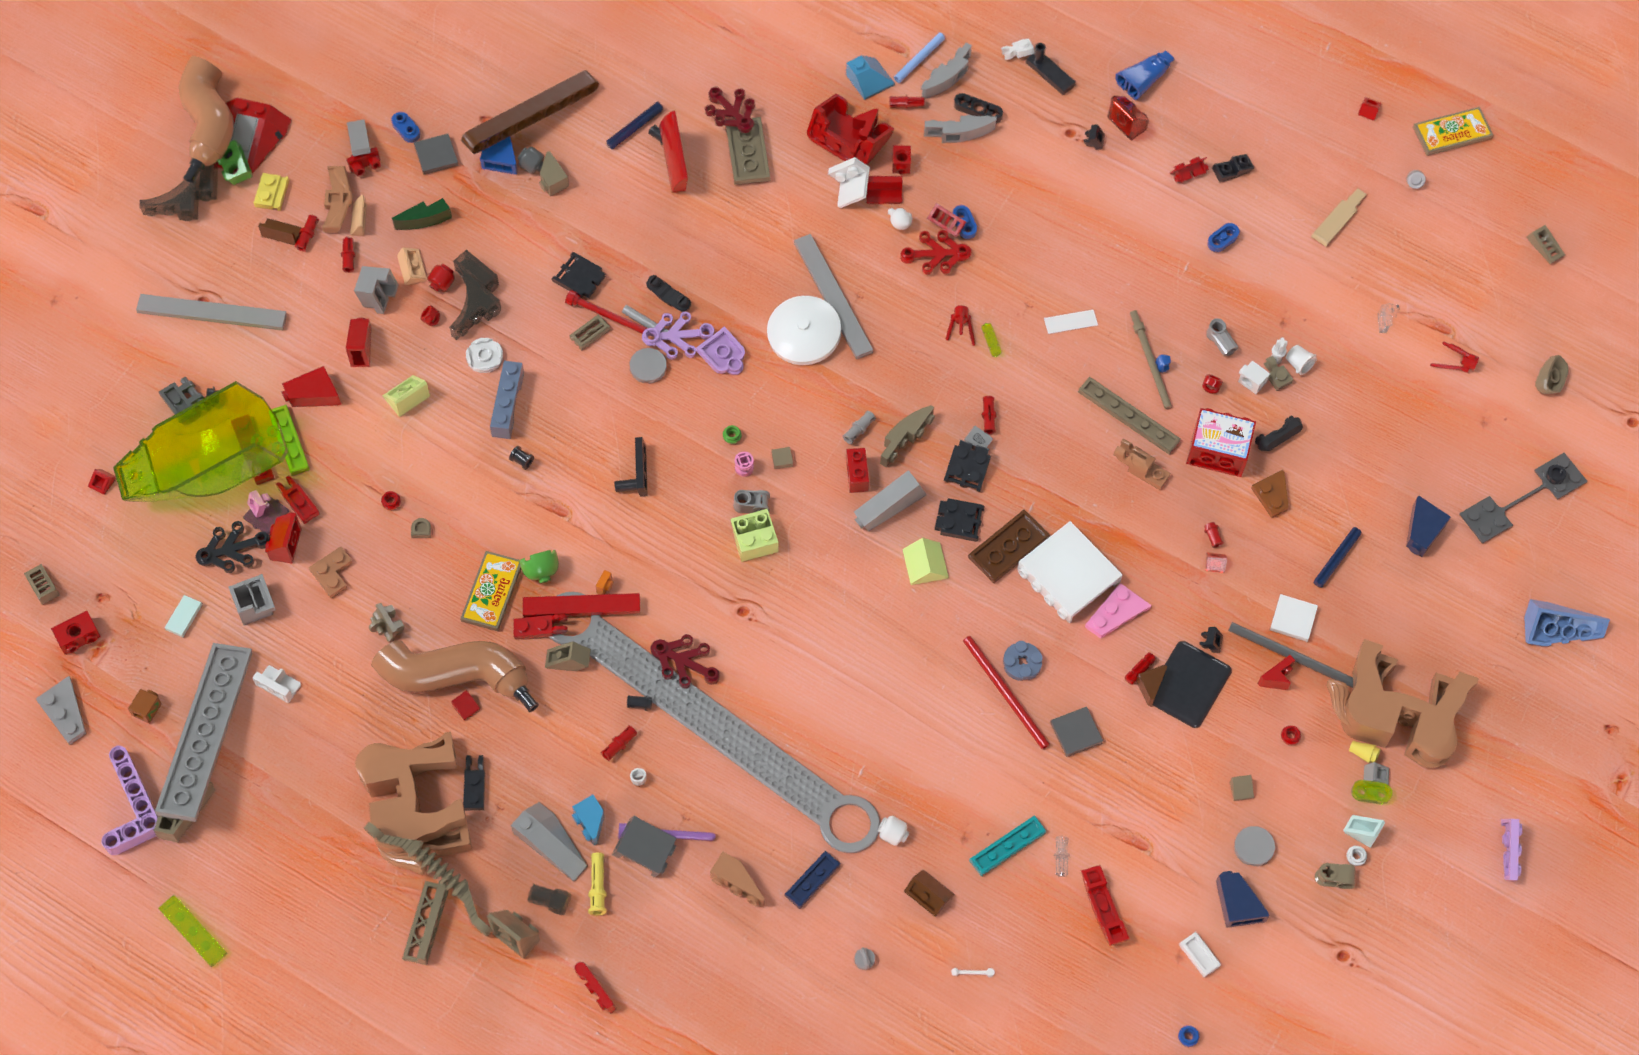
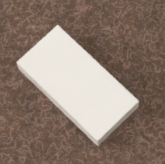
M1197 932L1179 943L1181 949L1204 978L1221 966Z

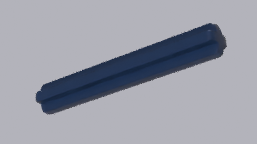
M655 102L606 140L607 146L610 149H614L663 111L662 104Z
M1357 527L1351 529L1314 579L1313 583L1319 588L1324 586L1362 533Z

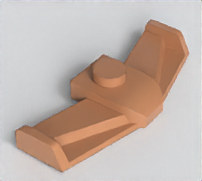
M327 166L332 190H325L324 206L325 209H330L322 226L323 232L336 233L340 230L348 207L352 204L353 194L350 190L345 166Z

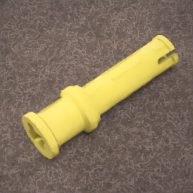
M596 852L591 854L592 885L588 893L590 898L588 914L601 916L607 913L605 908L607 892L604 890V854Z

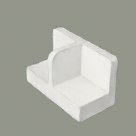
M270 665L267 666L262 674L256 672L252 677L258 687L288 704L301 687V683L286 675L284 669L277 670Z

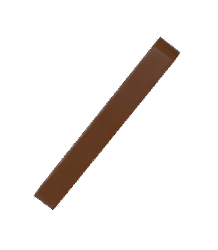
M584 70L468 130L463 134L461 141L473 154H477L590 95L597 90L599 82L587 70Z

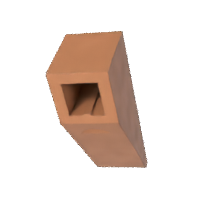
M722 852L710 871L712 881L718 886L724 885L730 888V892L736 896L742 895L746 897L750 904L764 907L765 899L741 861Z

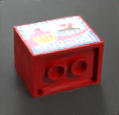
M1200 408L1186 464L1242 477L1248 461L1256 421L1246 417H1236L1230 413L1216 412L1209 408Z

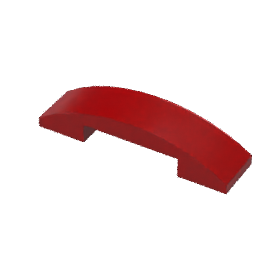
M1101 865L1081 870L1092 909L1108 944L1112 946L1129 940L1130 938L1124 923L1118 916L1107 888V880Z

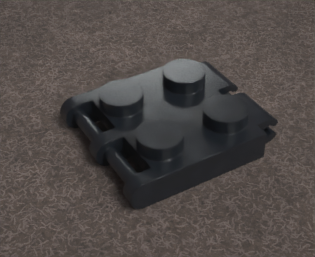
M572 252L566 264H562L559 273L553 276L551 280L568 291L573 290L577 292L581 298L583 296L590 298L597 289L596 285H600L606 274L602 271V267Z
M960 440L959 446H954L944 481L958 483L961 487L968 486L980 492L991 456L988 455L989 448L976 445L974 451L972 450L973 443ZM951 475L957 478H961L962 480L954 479L949 476ZM966 480H967V481L974 482V483H977L978 486H977V485H974V484H971V483H968V482H966Z
M950 498L947 501L941 500L938 509V515L940 516H937L934 530L941 531L940 535L977 542L979 536H977L978 529L982 524L980 520L981 514L985 506Z

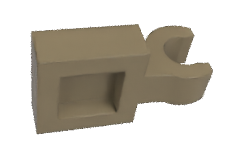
M1273 356L1266 359L1267 362L1264 363V366L1270 373L1268 379L1276 391L1293 382V378L1283 365L1278 367Z

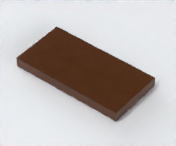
M1024 509L968 554V558L993 583H996L1018 565L1022 558L1047 540L1050 534Z

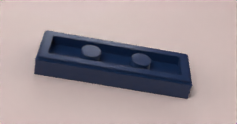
M824 851L785 893V897L800 909L838 869L840 863L827 851Z

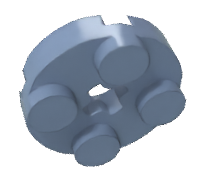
M1018 641L1009 646L1004 653L1003 664L1005 672L1011 678L1022 681V679L1031 680L1039 674L1043 656L1034 645ZM1019 658H1025L1028 664L1023 663L1020 665Z

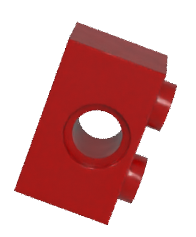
M846 449L849 493L868 492L869 475L866 449Z
M88 611L51 628L65 655L77 651L86 644L94 643L101 637ZM76 632H81L78 636H73Z

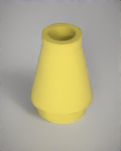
M1353 740L1349 752L1354 753L1370 764V762L1376 763L1381 749L1377 748V745Z

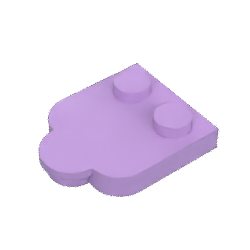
M725 326L696 348L697 353L716 373L724 374L728 372L731 375H738L743 370L744 347Z

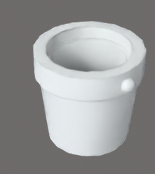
M1299 345L1293 346L1286 355L1288 362L1296 369V373L1300 375L1307 373L1317 360L1316 354L1308 352Z

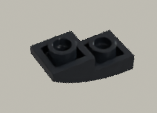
M1243 154L1231 157L1230 161L1214 164L1212 170L1218 181L1223 182L1254 170V166L1248 155Z

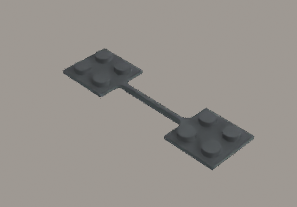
M1565 453L1536 468L1534 471L1542 480V485L1509 505L1499 507L1488 496L1459 513L1482 544L1513 526L1505 515L1506 510L1543 488L1549 489L1558 500L1587 483L1585 477ZM1560 465L1566 470V478L1561 484H1552L1547 480L1546 472L1550 466Z

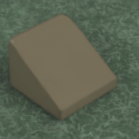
M1251 775L1231 778L1230 786L1234 801L1254 798Z

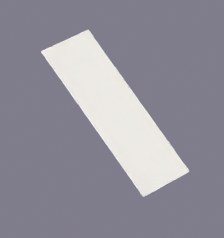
M1094 309L1044 318L1048 334L1098 325Z

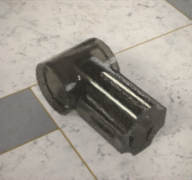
M533 884L527 900L530 903L546 907L555 914L565 915L572 895L561 889L552 890Z

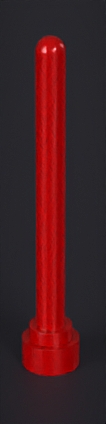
M570 290L566 296L565 303L570 306L579 305L642 334L647 329L640 324L582 299L573 290Z

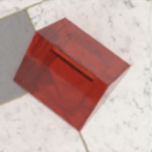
M1207 552L1205 571L1225 573L1227 556L1225 554Z

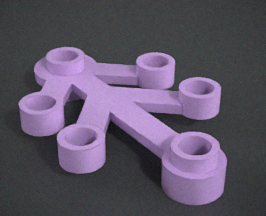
M682 312L680 318L668 332H661L665 326L671 325L673 321V316L665 313L654 328H648L643 332L642 340L648 346L656 345L666 352L668 359L673 360L677 357L678 350L662 341L670 340L685 351L686 357L693 358L696 354V348L688 345L681 338L701 337L707 340L714 334V327L709 323H704L700 326V329L679 331L684 324H688L691 320L689 312ZM687 316L689 319L684 320L682 317ZM667 317L670 321H665L664 318ZM707 331L709 332V335L703 334V332ZM649 336H653L654 339L651 340V339H648V337H649ZM687 350H693V353L690 354ZM673 351L675 355H670L669 352Z

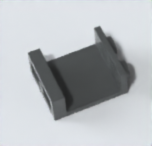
M633 816L628 820L612 855L617 858L624 856L651 870V876L656 877L660 873H664L668 865L665 861L668 855L671 856L675 851L676 845L674 843L677 838Z

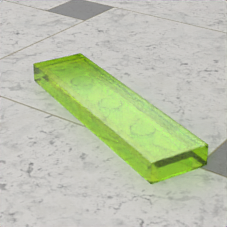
M175 895L158 908L210 967H213L227 955V952Z

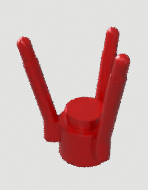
M964 305L956 306L954 314H951V321L945 339L949 340L955 321L959 324L960 335H963V324L967 322L972 345L975 346L969 308Z
M1444 341L1442 343L1444 346L1463 355L1460 364H1463V366L1430 364L1431 367L1462 370L1468 373L1469 369H1475L1479 357L1468 353L1452 343L1449 344Z

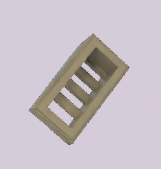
M1546 225L1527 236L1530 243L1549 264L1565 255ZM1555 251L1556 255L1552 257L1551 253Z
M42 564L24 573L42 605L59 596ZM39 571L42 572L33 578L30 577ZM43 576L45 577V578L41 579L40 581L34 583V581H36L37 579H39V578H41V577H43ZM46 581L48 582V583H46L45 585H43V586L37 588V586H39V585L45 583ZM49 586L51 587L50 589L40 593V591L48 588Z

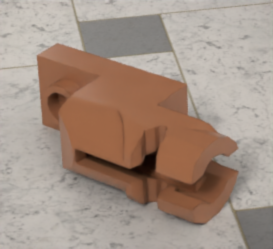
M1125 439L1121 440V445L1117 446L1113 455L1119 461L1129 466L1128 472L1158 490H1161L1170 477V472L1155 464V457L1144 452L1139 447L1133 446L1131 442Z

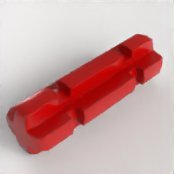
M1148 652L1132 668V671L1125 675V680L1129 684H1133L1137 680L1138 675L1145 672L1155 662L1156 657L1151 652Z

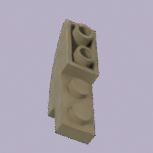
M932 405L913 412L891 429L885 437L884 446L886 449L881 454V465L887 468L890 462L893 463L896 460L897 452L900 448L904 449L908 441L914 443L917 438L920 439L922 437L925 426L927 424L930 425L935 418Z

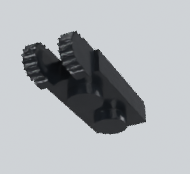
M466 755L464 810H484V755H479L478 770H471L472 758L471 755Z

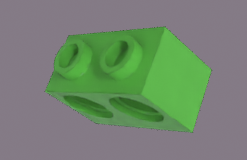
M236 140L231 141L222 159L217 161L223 167L222 175L224 179L236 185L253 177L241 144ZM232 152V156L227 158V155ZM236 168H239L238 172L236 174H233V171Z

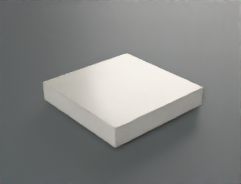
M1280 594L1270 631L1307 642L1318 605Z

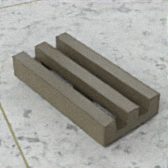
M597 315L570 335V339L582 351L610 330V326ZM600 322V323H599L598 325H596L594 328H591L593 325H595L596 323ZM585 331H587V333H585V334H584L583 336H581L579 339L577 338V337L580 336L582 333H584Z

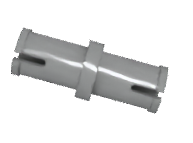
M866 411L843 435L844 440L848 444H852L876 420L875 415L870 411Z

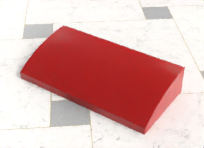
M671 111L661 120L659 127L671 192L675 193L686 191L688 175L676 111Z

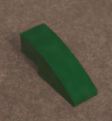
M442 198L428 206L422 201L392 217V222L395 230H414L440 224L451 219L452 215L450 207Z

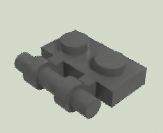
M183 377L180 380L183 384L180 387L173 382L159 391L161 398L180 422L196 412L193 407L195 404L199 405L201 409L207 406L204 396L197 392L194 383L189 381L187 377ZM187 392L192 397L187 399L184 394Z

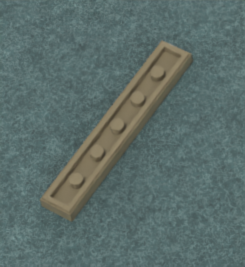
M1091 377L1078 390V393L1170 455L1179 444L1181 438Z

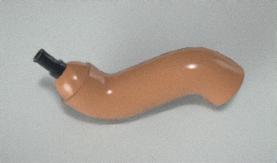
M191 56L179 83L181 103L197 124L189 140L191 143L189 153L192 158L189 163L190 167L183 176V179L191 184L194 183L200 170L202 171L205 166H210L216 163L218 159H222L234 131L232 113L215 90L223 73L212 63L197 56Z
M397 640L383 647L371 662V666L385 681L401 691L412 693L431 692L483 680L496 693L507 697H515L517 701L520 700L529 713L536 710L539 706L526 687L528 683L525 672L526 667L507 648L494 642H465L417 654L411 652L402 640Z

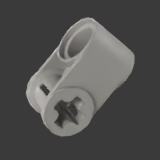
M739 490L734 495V509L738 513H754L768 509V512H770L768 507L770 493L764 490ZM745 500L746 503H740L738 501Z

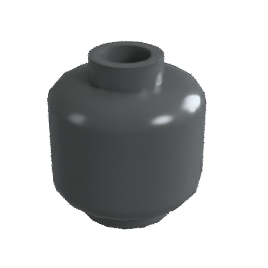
M525 147L517 158L519 166L531 174L536 171L540 172L544 154L534 147Z

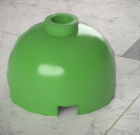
M548 550L530 555V560L525 561V558L519 560L523 574L530 580H539V583L550 581V576L557 572L559 566L556 550L552 552Z

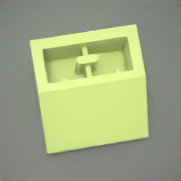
M768 509L731 518V525L741 562L778 552L779 542Z

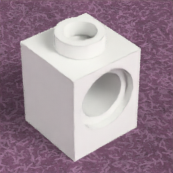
M1251 361L1248 366L1245 364L1239 371L1240 377L1238 382L1254 394H1257L1267 383L1270 373L1254 361Z

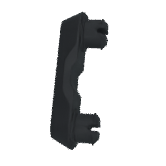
M651 275L647 280V288L666 304L682 312L687 311L691 307L689 298L673 289L656 275Z
M1289 416V418L1285 419L1284 425L1280 429L1274 430L1266 436L1264 434L1257 436L1255 444L1258 445V449L1270 451L1299 433L1303 429L1301 419Z

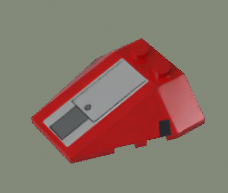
M237 97L226 102L234 121L231 141L236 140L241 144L253 174L265 160V156L274 150L276 143L286 136L292 120L272 105ZM232 152L227 155V158L232 156ZM217 161V162H216L217 168L223 169L222 165H219V163H218V161Z

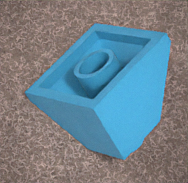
M861 55L846 63V76L864 100L894 86L893 80L876 58Z

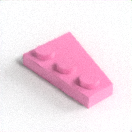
M1120 583L1086 623L1085 628L1099 638H1102L1119 628L1123 623L1131 621L1140 613L1149 610L1151 605Z

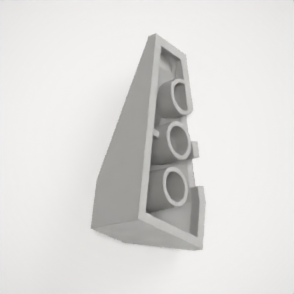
M540 802L524 810L511 824L513 834L573 882L587 868L585 861L555 814Z

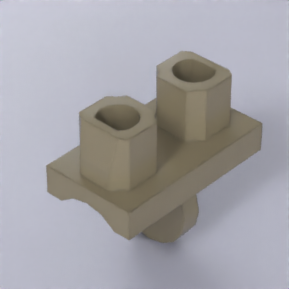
M382 603L376 604L375 607L377 609L373 613V617L370 618L372 623L369 625V629L371 632H378L379 635L384 634L388 642H392L396 635L403 632L404 624L401 620L392 622L391 618L395 617L396 614L392 605L383 607Z

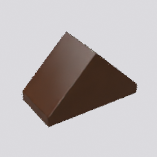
M1166 665L1140 673L1136 680L1147 705L1152 707L1166 672Z

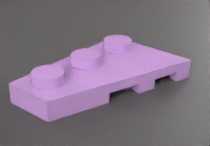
M1501 819V826H1505L1506 829L1502 836V843L1507 847V851L1503 855L1504 880H1518V876L1521 875V865L1518 864V856H1521L1522 852L1521 844H1519L1522 824L1519 823V819Z

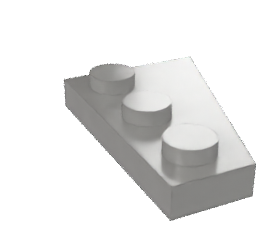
M70 676L36 698V701L69 745L86 734Z

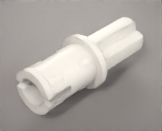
M1283 337L1277 340L1276 345L1272 347L1271 356L1275 358L1277 364L1282 362V358L1287 352L1288 341H1285Z

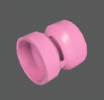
M740 452L735 456V471L739 476L747 477L754 470L753 456L749 452Z

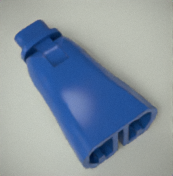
M1166 50L1152 55L1116 73L1117 85L1123 90H1127L1128 95L1134 100L1139 99L1166 72L1167 68L1170 67V63L1174 61V57Z

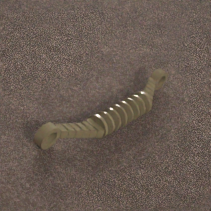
M370 822L364 826L363 829L378 842L401 847L409 854V858L417 855L415 863L422 860V869L429 866L428 874L435 871L434 880L441 876L440 885L447 882L446 890L454 888L452 895L458 897L464 903L471 924L486 937L492 932L491 928L478 918L468 881L464 879L459 882L460 874L453 877L454 868L446 871L448 863L441 866L442 858L434 860L435 852L428 855L429 846L421 849L424 843L422 840L417 841L384 835Z

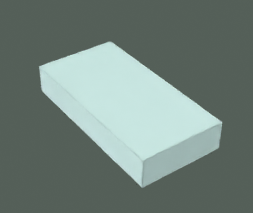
M184 595L166 624L165 630L183 638L202 607V603Z

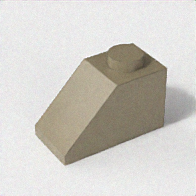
M546 152L540 172L541 181L539 184L543 191H547L552 196L569 187L568 176L551 152Z
M574 641L547 649L545 668L578 671L587 668L590 662L591 649Z

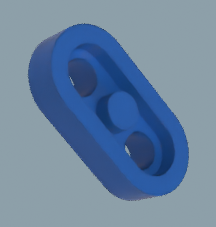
M397 112L392 116V126L406 142L413 143L420 138L418 126L406 113Z
M964 205L956 206L953 209V214L963 216L961 219L967 222L960 232V236L965 239L975 237L977 225L970 209ZM957 221V223L955 224V225H956V228H957V227L959 226V224H960L959 221Z
M1233 223L1224 224L1209 236L1208 248L1214 252L1224 250L1237 240L1240 232L1238 226Z

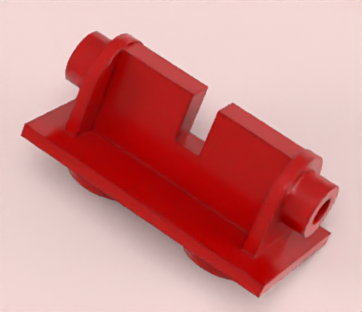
M1200 156L1189 160L1190 164L1187 165L1184 162L1174 166L1175 170L1171 171L1170 174L1175 173L1174 180L1176 183H1182L1191 179V171L1194 177L1205 174L1209 170L1208 165L1203 162L1207 157L1200 159Z

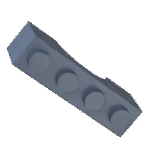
M503 362L490 423L492 437L511 439L518 391L521 390L524 377L522 363Z

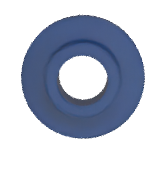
M1184 1026L1178 1033V1039L1182 1045L1192 1047L1199 1040V1032L1193 1026ZM1185 1034H1190L1192 1039L1187 1040Z

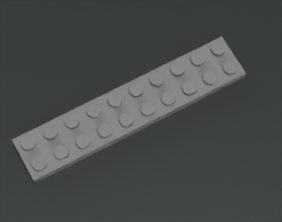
M213 643L155 809L157 816L197 821L253 654L252 649Z

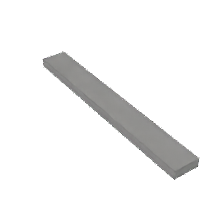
M811 234L794 240V245L823 299L837 312L841 323V332L855 358L859 359L873 353L872 346Z
M140 294L136 308L137 313L276 330L284 329L287 316L286 311L145 294Z

